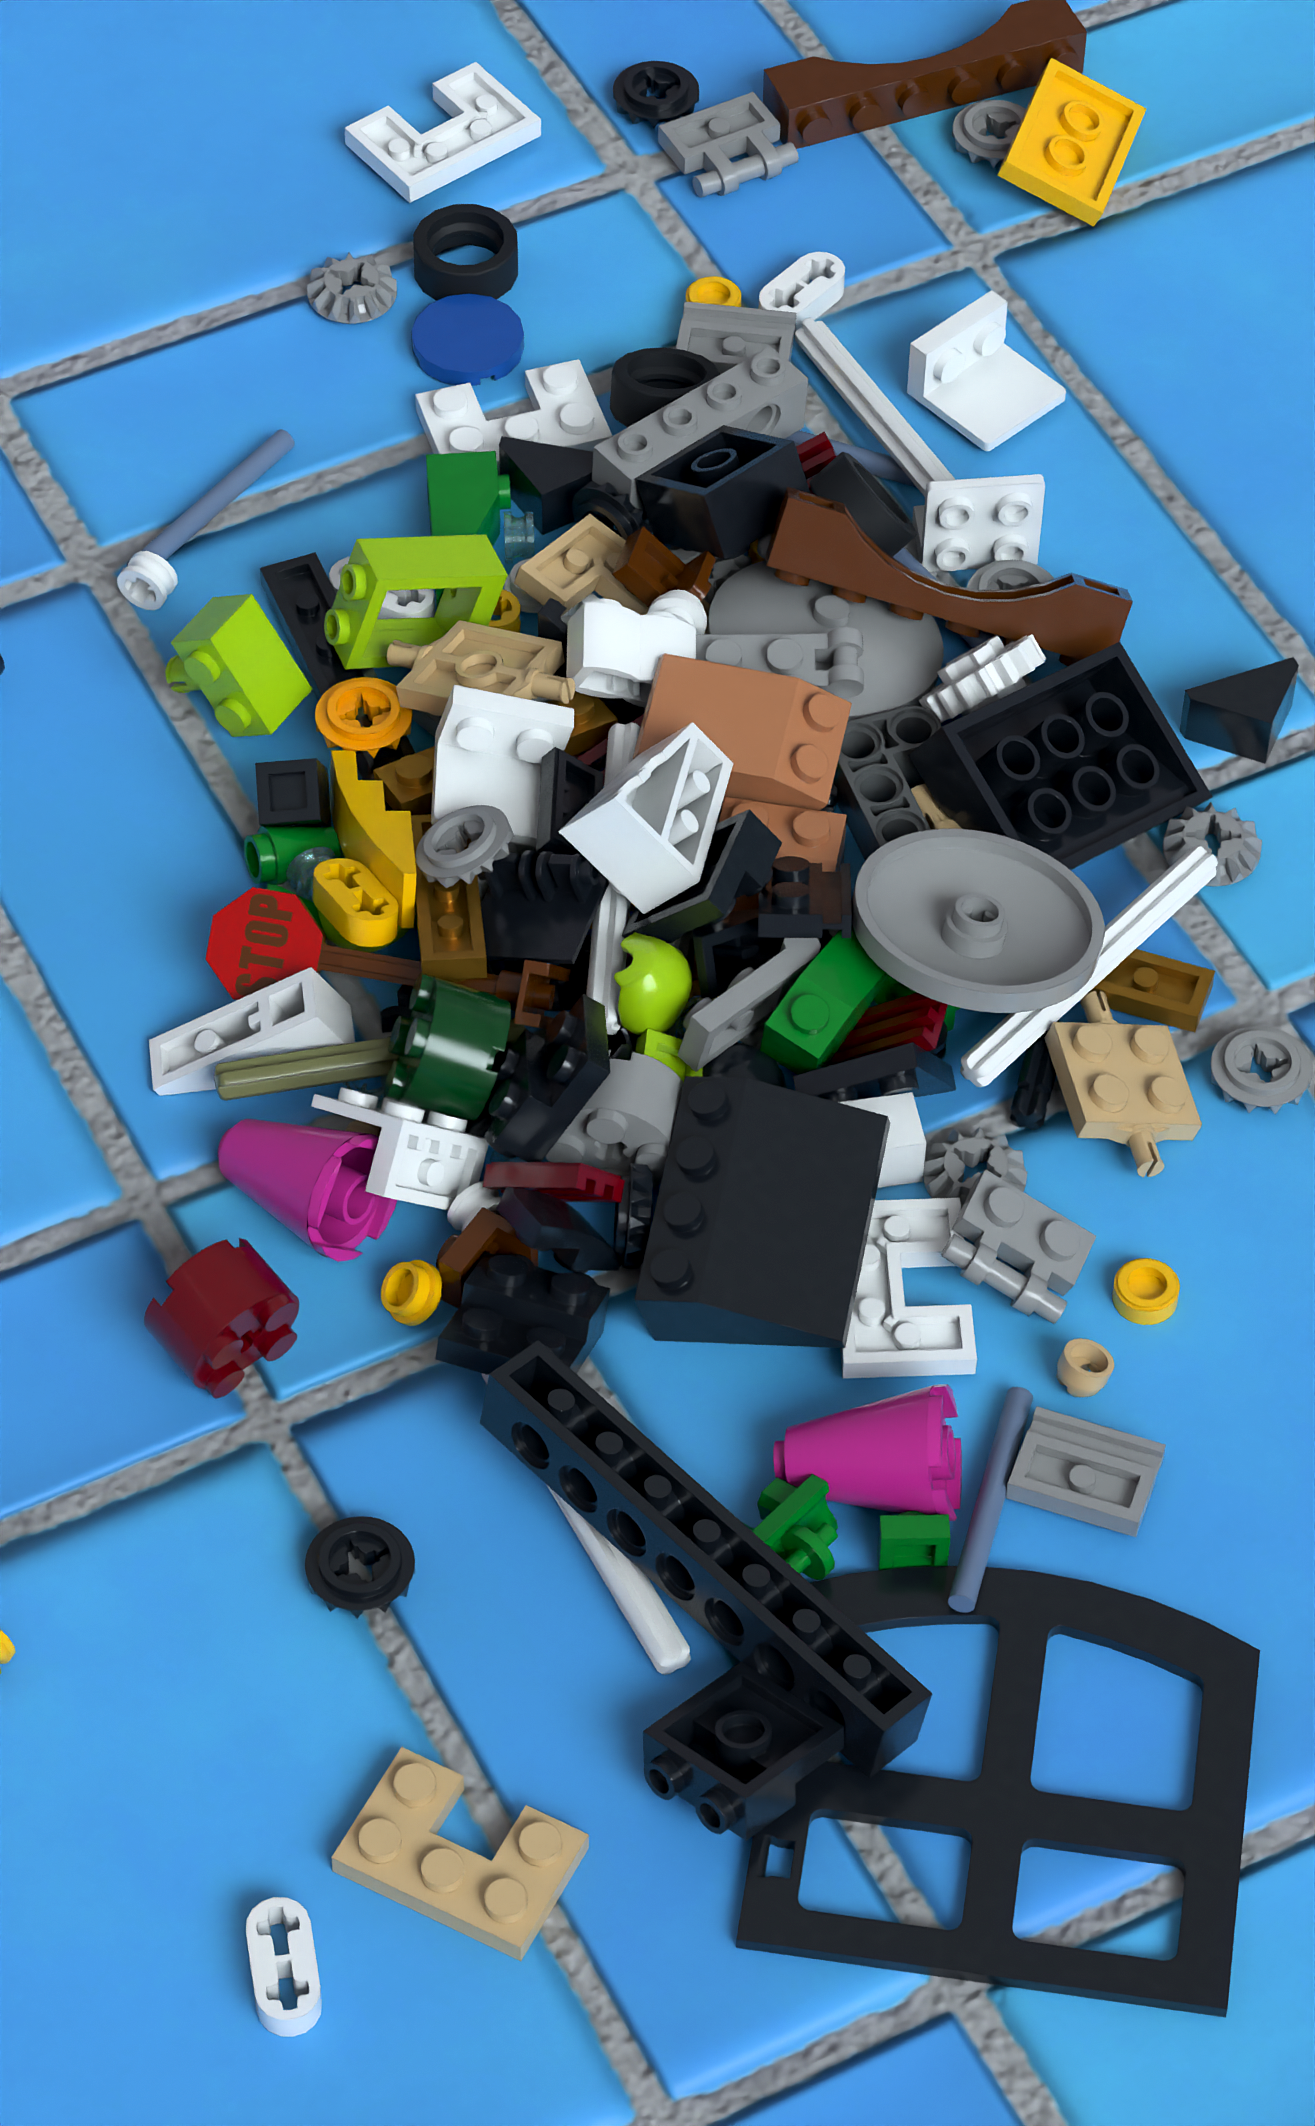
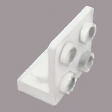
M992 290L910 343L907 393L984 451H991L1064 402L1066 397V389L1004 344L1008 302Z
M1041 474L928 482L926 484L925 505L914 506L912 523L917 534L915 539L920 564L929 572L980 569L989 563L1000 560H1022L1037 565L1045 494L1044 477Z
M453 685L435 734L431 824L434 825L449 813L465 807L489 805L500 809L506 815L515 835L510 842L536 847L542 757L554 747L565 750L574 728V709Z
M343 1087L340 1088L338 1099L314 1094L311 1107L382 1127L365 1189L366 1192L391 1199L449 1210L452 1202L462 1191L479 1182L489 1144L485 1138L465 1133L468 1120L430 1111L428 1120L424 1121L422 1119L425 1110L385 1097L381 1109L376 1108L377 1096Z

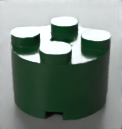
M420 973L415 981L410 997L409 1009L413 1010L410 1018L399 1016L391 1033L388 1052L399 1055L398 1061L393 1062L384 1087V1097L428 1111L474 1121L484 1109L498 1074L491 1071L496 1050L502 1052L505 1050L511 1018L510 1002L498 998L494 994Z

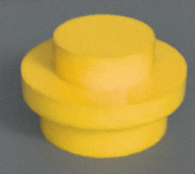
M422 1260L397 1263L388 1271L381 1286V1301L384 1308L399 1323L408 1326H416L423 1323L432 1315L440 1303L442 1290L440 1273L434 1265Z

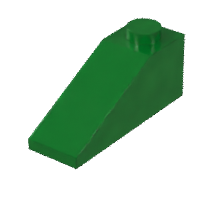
M496 451L427 454L426 473L430 535L486 534L493 546L500 535V510L511 509L509 474L498 475ZM445 588L435 589L436 610Z
M852 922L851 938H842L841 930H839L800 974L765 1023L760 1050L797 1075L827 1066L890 978L863 949L855 935Z

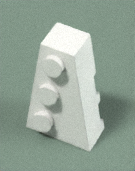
M692 722L636 756L558 832L609 880L617 893L625 896L645 914L700 881L733 762Z

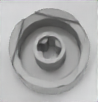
M632 1052L630 1061L609 1059L610 1074L548 1152L546 1158L549 1162L583 1163L624 1176L628 1175L630 1163L647 1164L653 1174V1188L661 1184L684 1083L671 1068L650 1056Z

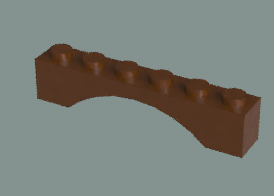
M1028 0L1012 4L1000 20L975 39L958 48L932 57L902 63L863 64L839 62L813 56L764 69L763 104L780 123V140L782 144L792 142L796 149L1036 86L1051 58L1082 74L1087 31L1066 0Z
M791 487L786 488L766 551L767 566L776 568L774 575L786 582L808 586L810 579L833 585L831 593L840 598L857 603H865L867 596L889 602L888 610L899 616L913 620H922L924 613L947 620L945 627L961 635L978 638L982 630L1002 636L1004 646L1032 634L1041 649L1060 654L1058 661L1066 666H1070L1118 643L1133 603L1127 589L1074 573H1068L1042 584L1011 590H975L941 583L912 571L885 553L859 527L845 504Z

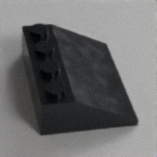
M1121 642L1111 645L942 726L908 755L939 808L962 829L989 832L1023 842L1050 855L1070 870L1169 821V819L1183 814L1187 806L1195 808L1213 797Z
M685 1076L634 1299L654 1340L845 1348L890 1128L888 1116L751 1078Z

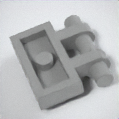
M754 92L658 126V143L684 175L702 168L706 170V173L697 175L692 180L694 190L700 198L713 193L724 196L739 189L740 183L760 177L762 180L776 177L782 173V168L797 163L799 159L797 149L792 142L777 147L773 146L772 143L780 140V123ZM746 152L750 156L733 163L729 160Z
M985 1169L975 1180L952 1230L971 1240L974 1244L972 1245L953 1234L944 1247L941 1257L962 1269L960 1276L978 1286L983 1281L1012 1299L1011 1306L1025 1315L1029 1316L1032 1312H1035L1055 1324L1064 1312L1067 1301L1047 1290V1287L1064 1296L1075 1285L1096 1239V1235ZM996 1257L1001 1258L1002 1260L1021 1270L1022 1272H1024V1275L1020 1274L1019 1272L996 1259Z

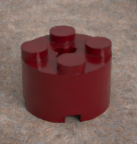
M239 1238V1247L234 1248L226 1239L206 1247L183 1263L166 1280V1283L173 1289V1292L162 1306L153 1297L144 1316L146 1329L198 1388L207 1389L214 1398H221L240 1384L245 1375L243 1369L261 1357H264L269 1362L283 1356L297 1340V1334L291 1326L297 1317L300 1304L298 1297L246 1239Z

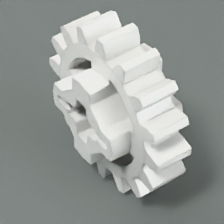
M1032 634L1026 635L1006 646L1003 645L998 635L954 658L944 668L937 671L943 683L922 696L919 702L922 707L934 712L940 719V723L949 718L952 719L960 713L962 716H965L1026 687L1027 685L1022 677L1043 664L1046 657Z

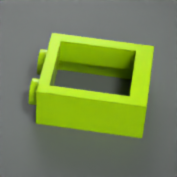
M486 534L356 539L348 564H345L342 568L340 586L332 609H329L325 615L324 631L329 644L334 646L345 669L400 667L391 666L387 661V650L394 640L424 646L430 645L442 638L459 620L488 626L508 574ZM445 588L434 617L377 619L387 591Z

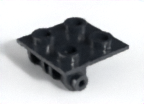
M525 851L520 858L518 853L509 852V855L505 858L495 860L492 863L493 872L482 871L477 874L478 879L486 880L489 886L481 903L486 958L487 960L524 962L525 960L543 963L574 964L610 883L581 853L563 855L554 854L551 851H543L538 856L535 851Z

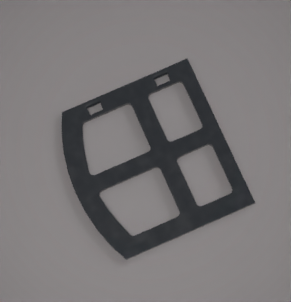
M957 1566L903 1567L851 1573L811 1582L810 1584L865 1633L893 1628L952 1624H988L997 1630L999 1638L982 1770L977 1779L961 1781L889 1770H880L869 1779L856 1766L828 1761L817 1767L795 1784L796 1805L753 1836L736 1948L1226 2018L1260 1650L1206 1621L1154 1600L1089 1581L1035 1571L986 1567L975 1608L968 1613L958 1612L948 1604ZM1062 1634L1104 1646L1149 1662L1200 1687L1202 1691L1192 1804L1188 1809L1176 1811L1041 1792L1033 1787L1031 1784V1770L1046 1647L1050 1637ZM824 1817L965 1838L971 1845V1856L961 1924L953 1930H944L804 1909L799 1904L798 1897L811 1822L817 1818ZM770 1844L779 1848L794 1850L790 1879L775 1876L765 1877ZM1030 1847H1039L1178 1868L1184 1876L1176 1956L1170 1960L1163 1961L1029 1942L1017 1938L1012 1926L1020 1861L1023 1851Z

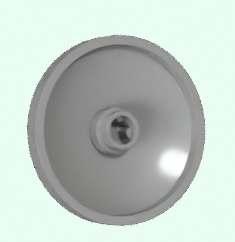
M766 560L749 565L733 574L721 585L712 599L705 634L829 633L831 630L839 627H852L862 632L863 654L857 660L858 666L864 672V690L858 696L842 698L852 703L848 721L907 706L922 707L919 700L937 685L939 677L937 671L941 669L944 647L939 627L932 615L924 613L922 620L908 619L889 611V602L867 596L865 603L852 602L831 593L833 585L810 579L808 586L792 584L777 578L774 575L776 568L767 566ZM833 661L815 662V670H829L833 667Z
M933 829L914 832L889 841L872 853L862 865L851 900V922L855 935L868 956L882 970L904 986L930 999L947 1005L980 1012H1028L1043 1009L1068 999L1084 987L1092 977L1098 964L1105 937L1104 919L1099 904L1087 886L1070 869L1050 855L1023 842L977 830Z

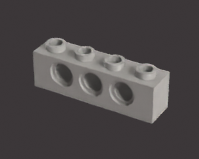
M769 346L594 446L592 481L600 485L609 482L615 487L618 494L628 493L630 503L635 508L644 511L641 518L642 521H645L648 517L635 482L636 477L723 425L783 439L804 428L808 377Z

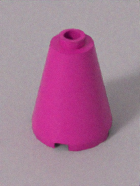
M243 1119L228 1129L219 1142L218 1158L222 1175L316 1252L337 1262L353 1260L361 1255L362 1252L355 1250V1248L367 1236L377 1240L385 1230L397 1203L396 1199L382 1197L365 1191L373 1156L379 1137L376 1135L257 1119Z
M948 1384L932 1385L788 1426L785 1439L775 1441L773 1463L775 1477L799 1487L814 1474L828 1482L830 1491L826 1494V1501L897 1514L906 1511H918L925 1515L949 1514V1521H955L957 1516L954 1509H960L962 1495L961 1438H954L951 1425H946L945 1418L958 1417L953 1391Z

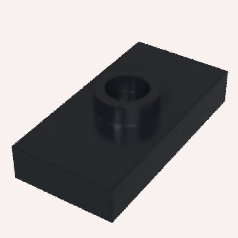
M554 747L542 757L536 851L538 853L551 851L554 854L575 855L580 852L558 831L603 789L604 774L557 747Z

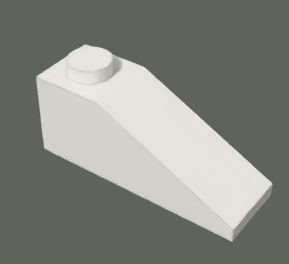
M312 967L307 968L150 1039L149 1049L153 1090L159 1096L216 1089L214 1070L215 1066L219 1063L354 1043L351 1005Z

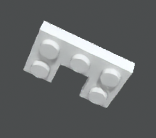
M474 62L432 83L433 100L453 117L443 124L420 134L388 105L344 128L345 144L402 197L411 203L540 137L541 119L483 67Z
M579 359L526 370L525 388L535 411L486 421L471 383L415 394L416 412L433 454L496 451L498 475H500L499 443L502 436L593 452V447L612 437V433Z
M960 1198L875 1200L846 1347L840 1348L843 1379L976 1374L977 1353L971 1304L905 1307L901 1269L956 1266L941 1257V1254L953 1234L964 1239V1236L952 1230L961 1211Z

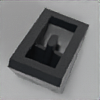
M502 436L499 443L500 474H509L510 496L513 502L542 536L574 522L572 500L580 489L592 481L593 452Z
M1294 657L1185 690L1180 724L1181 734L1187 740L1266 764L1292 707L1299 667Z
M759 908L733 911L715 925L707 923L693 929L692 937L701 998L709 997L712 999L720 996L727 991L730 983L741 971L748 967L756 970L779 954L784 938L758 937Z

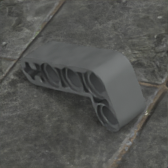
M907 706L847 722L833 784L838 787L837 805L841 813L847 815L846 823L865 861L872 853L889 841L914 832L931 830L911 791V788L925 783L908 756L941 728L940 719L934 712L924 707Z

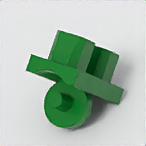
M814 1474L799 1487L791 1485L780 1478L774 1479L761 1492L757 1502L760 1518L763 1521L755 1528L745 1523L743 1524L799 1574L802 1572L812 1579L823 1580L835 1568V1561L828 1547L838 1538L836 1532L838 1525L837 1520L826 1503V1494L830 1491L828 1482Z

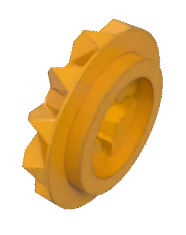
M352 678L335 684L321 696L315 709L316 732L322 733L327 748L340 746L343 750L368 751L374 759L380 748L386 747L397 750L400 738L411 733L412 709L400 707L396 685L378 678ZM362 707L364 714H367L369 720L372 721L370 727H361L360 722L356 720L358 708Z

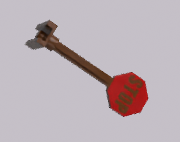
M252 887L213 915L205 958L233 1000L241 999L310 967L318 974L322 971H330L414 986L418 975L422 973L420 961L327 945L325 933L299 895ZM525 960L522 973L501 970L499 975L487 973V978L466 979L454 983L494 994L498 998L508 1000L511 1010L515 1011V1024L548 1030L554 1018L544 1016L545 1010H551L555 996V985H550V979L569 982L571 970L548 963Z

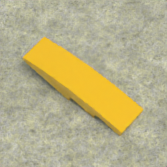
M331 750L330 810L334 830L337 833L346 859H352L365 865L396 898L399 904L398 925L401 928H414L416 863L411 812L385 811L383 780H358L356 751Z

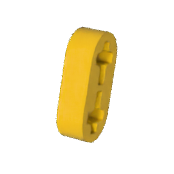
M335 858L320 862L314 868L312 900L318 910L343 938L358 946L379 947L391 943L397 937L399 904L396 898L365 865L352 859Z

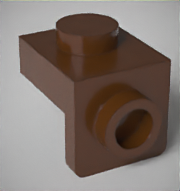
M643 526L627 537L612 575L648 608H650L652 602L657 597L671 590H685L702 601L711 588V583L708 579L716 558L709 551H705L687 564H684Z
M482 1207L459 1236L456 1234L451 1235L438 1253L436 1268L439 1270L442 1281L441 1300L459 1309L464 1282L486 1252L495 1255L520 1254L529 1258L538 1267V1250L523 1244L516 1237L515 1229L505 1218Z

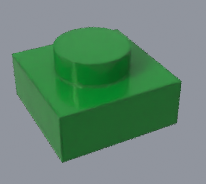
M906 1511L898 1515H880L877 1545L878 1570L916 1566H948L951 1538L949 1514L925 1515L918 1511Z

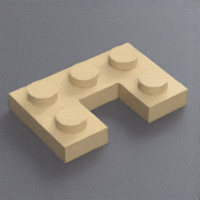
M591 514L587 515L521 565L514 584L543 606L550 598L559 601L567 608L562 615L593 591L605 599L619 602L622 607L631 609L640 615H646L649 610L641 600L631 594L612 575L626 540ZM703 599L701 603L708 618L710 604Z
M401 1747L331 1857L332 1872L512 1958L522 1961L589 1849V1834L526 1805L491 1861L436 1835L464 1791V1776Z

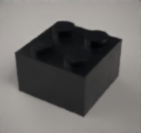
M725 425L635 478L644 509L653 530V535L661 543L680 547L685 551L699 553L709 551L720 560H730L745 554L750 549L752 542L767 533L773 532L787 487L810 493L794 441Z

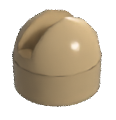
M1082 1338L1073 1339L1065 1345L1058 1359L1056 1378L1061 1385L1067 1386V1392L1073 1397L1094 1396L1106 1385L1114 1370L1113 1357L1106 1348L1097 1342Z

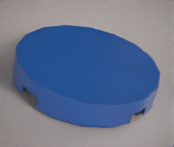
M470 293L452 295L429 304L416 317L411 331L413 354L419 359V366L427 375L446 384L460 385L471 383V386L481 385L480 379L494 375V381L507 376L520 363L524 350V331L520 317L509 305L490 296Z

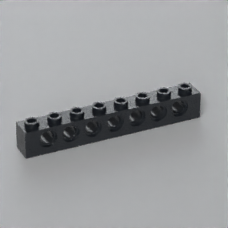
M537 1340L489 1374L480 1424L738 1660L844 1726V1748L839 1752L870 1779L917 1741L932 1692L544 1344Z

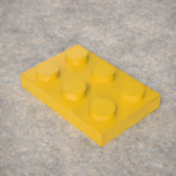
M1051 58L1041 74L997 176L1094 227L1104 212L1147 108Z

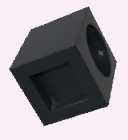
M317 758L255 763L260 826L321 828L331 826L328 769Z

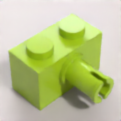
M252 594L212 597L171 641L178 655L173 656L166 665L165 675L167 683L184 681L185 683H175L171 687L177 693L202 690L214 709L217 721L228 730L232 737L272 735L312 690V687Z

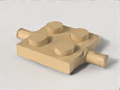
M459 620L442 638L430 645L417 646L394 640L387 650L388 664L412 669L396 686L400 707L427 712L435 716H442L453 685L528 700L541 697L568 704L569 700L573 699L575 693V682L572 678L553 675L565 662L562 642Z
M1096 991L1087 993L1081 999L1080 1004L1084 1009L1088 1023L1053 1022L1044 1038L1077 1138L1109 1139L1126 1144L1131 1149L1138 1175L1144 1177L1147 1173L1148 1177L1155 1176L1164 1169V1163L1160 1158L1156 1143L1163 1140L1193 1141L1202 1126L1168 1025L1118 1023L1113 1020L1107 996L1104 992L1100 991L1098 996Z

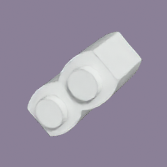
M595 599L590 602H584L568 620L566 677L574 680L575 691L582 694L601 698H623L629 703L646 708L658 660L664 653L696 659V628L687 622L678 620L675 615L668 612L657 611L640 615L631 609L622 607L615 600Z

